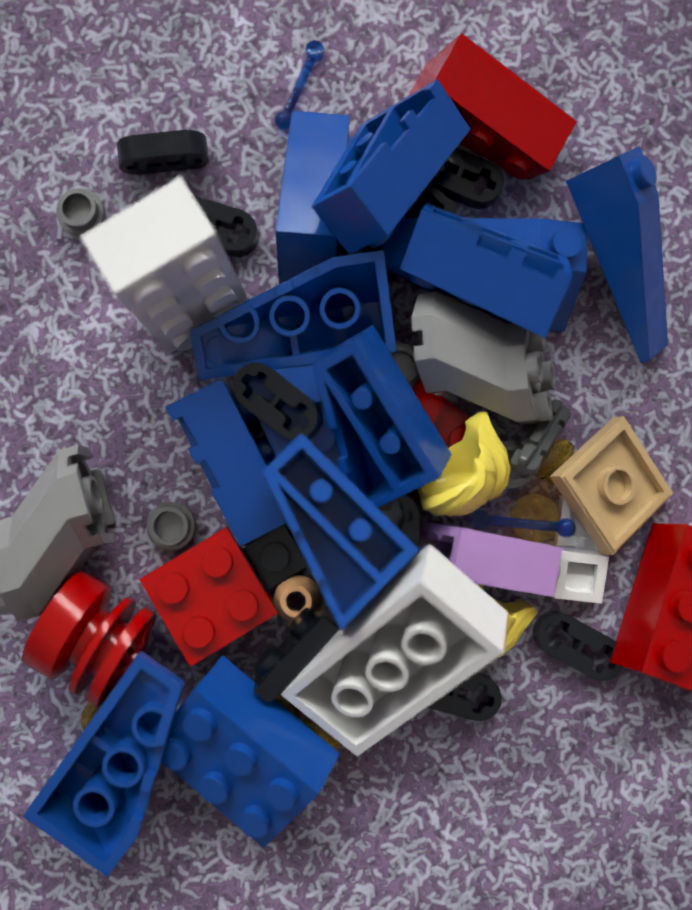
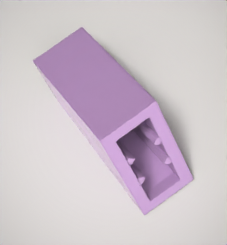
M420 521L419 552L431 544L475 584L554 597L556 582L560 575L562 547Z

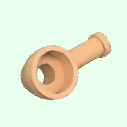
M295 574L278 584L274 592L273 601L279 611L278 614L288 621L290 626L302 610L309 608L312 611L322 600V594L317 583L312 578ZM295 591L301 592L306 598L305 606L301 609L291 608L287 600L290 593Z

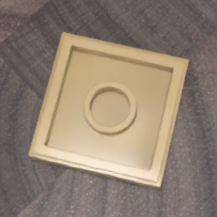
M624 416L611 418L550 476L603 555H614L674 494Z

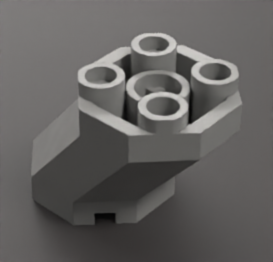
M438 291L418 294L411 321L412 332L422 330V345L413 346L414 360L426 393L435 394L438 397L457 395L525 425L552 421V400L547 390H555L556 378L553 362H544L543 351H546L547 348L546 338L515 323H506Z
M76 445L58 450L13 516L0 520L1 615L12 613L17 621L41 615L63 585L80 571L96 547L115 542V533H105V526L115 523V516L104 475L100 468L90 470L85 461L94 458L90 448Z

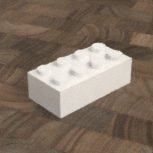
M181 176L80 236L113 293L170 354L176 350L181 352L192 348L191 329L248 301L216 232Z
M429 544L408 561L342 630L339 628L334 636L281 691L280 695L353 754L359 756L502 655L505 647L508 612Z

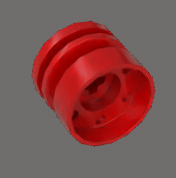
M79 571L63 585L41 614L24 646L21 661L24 665L51 681L61 676L71 665H74L75 668L68 686L69 691L77 695L93 680L86 700L99 708L141 651L145 652L150 633L157 619V613L145 607L130 621L136 606V601L130 597L123 599L111 612L106 611L113 593L112 587L86 571Z

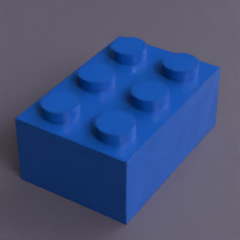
M222 655L176 711L161 762L195 789L207 802L211 803L235 823L247 836L265 848L319 795L340 753L276 699L268 703L254 692L255 682Z

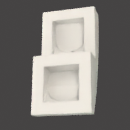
M559 495L554 546L562 547L560 575L556 582L553 598L602 604L609 556L601 554L564 497Z

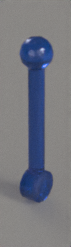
M313 40L306 45L307 59L283 111L275 115L274 122L280 130L290 128L292 110L296 106L315 62L320 61L324 56V46L319 41Z
M484 510L475 511L471 517V523L477 529H485L492 525L553 531L565 538L573 536L576 532V524L569 518L553 522L490 516Z

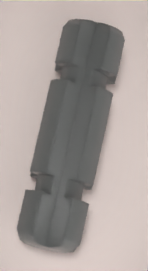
M554 399L552 401V421L532 424L520 443V449L517 448L510 459V467L518 472L519 477L527 479L530 475H536L544 463V458H547L560 436L562 428L565 427L570 419V409L564 407L561 400Z

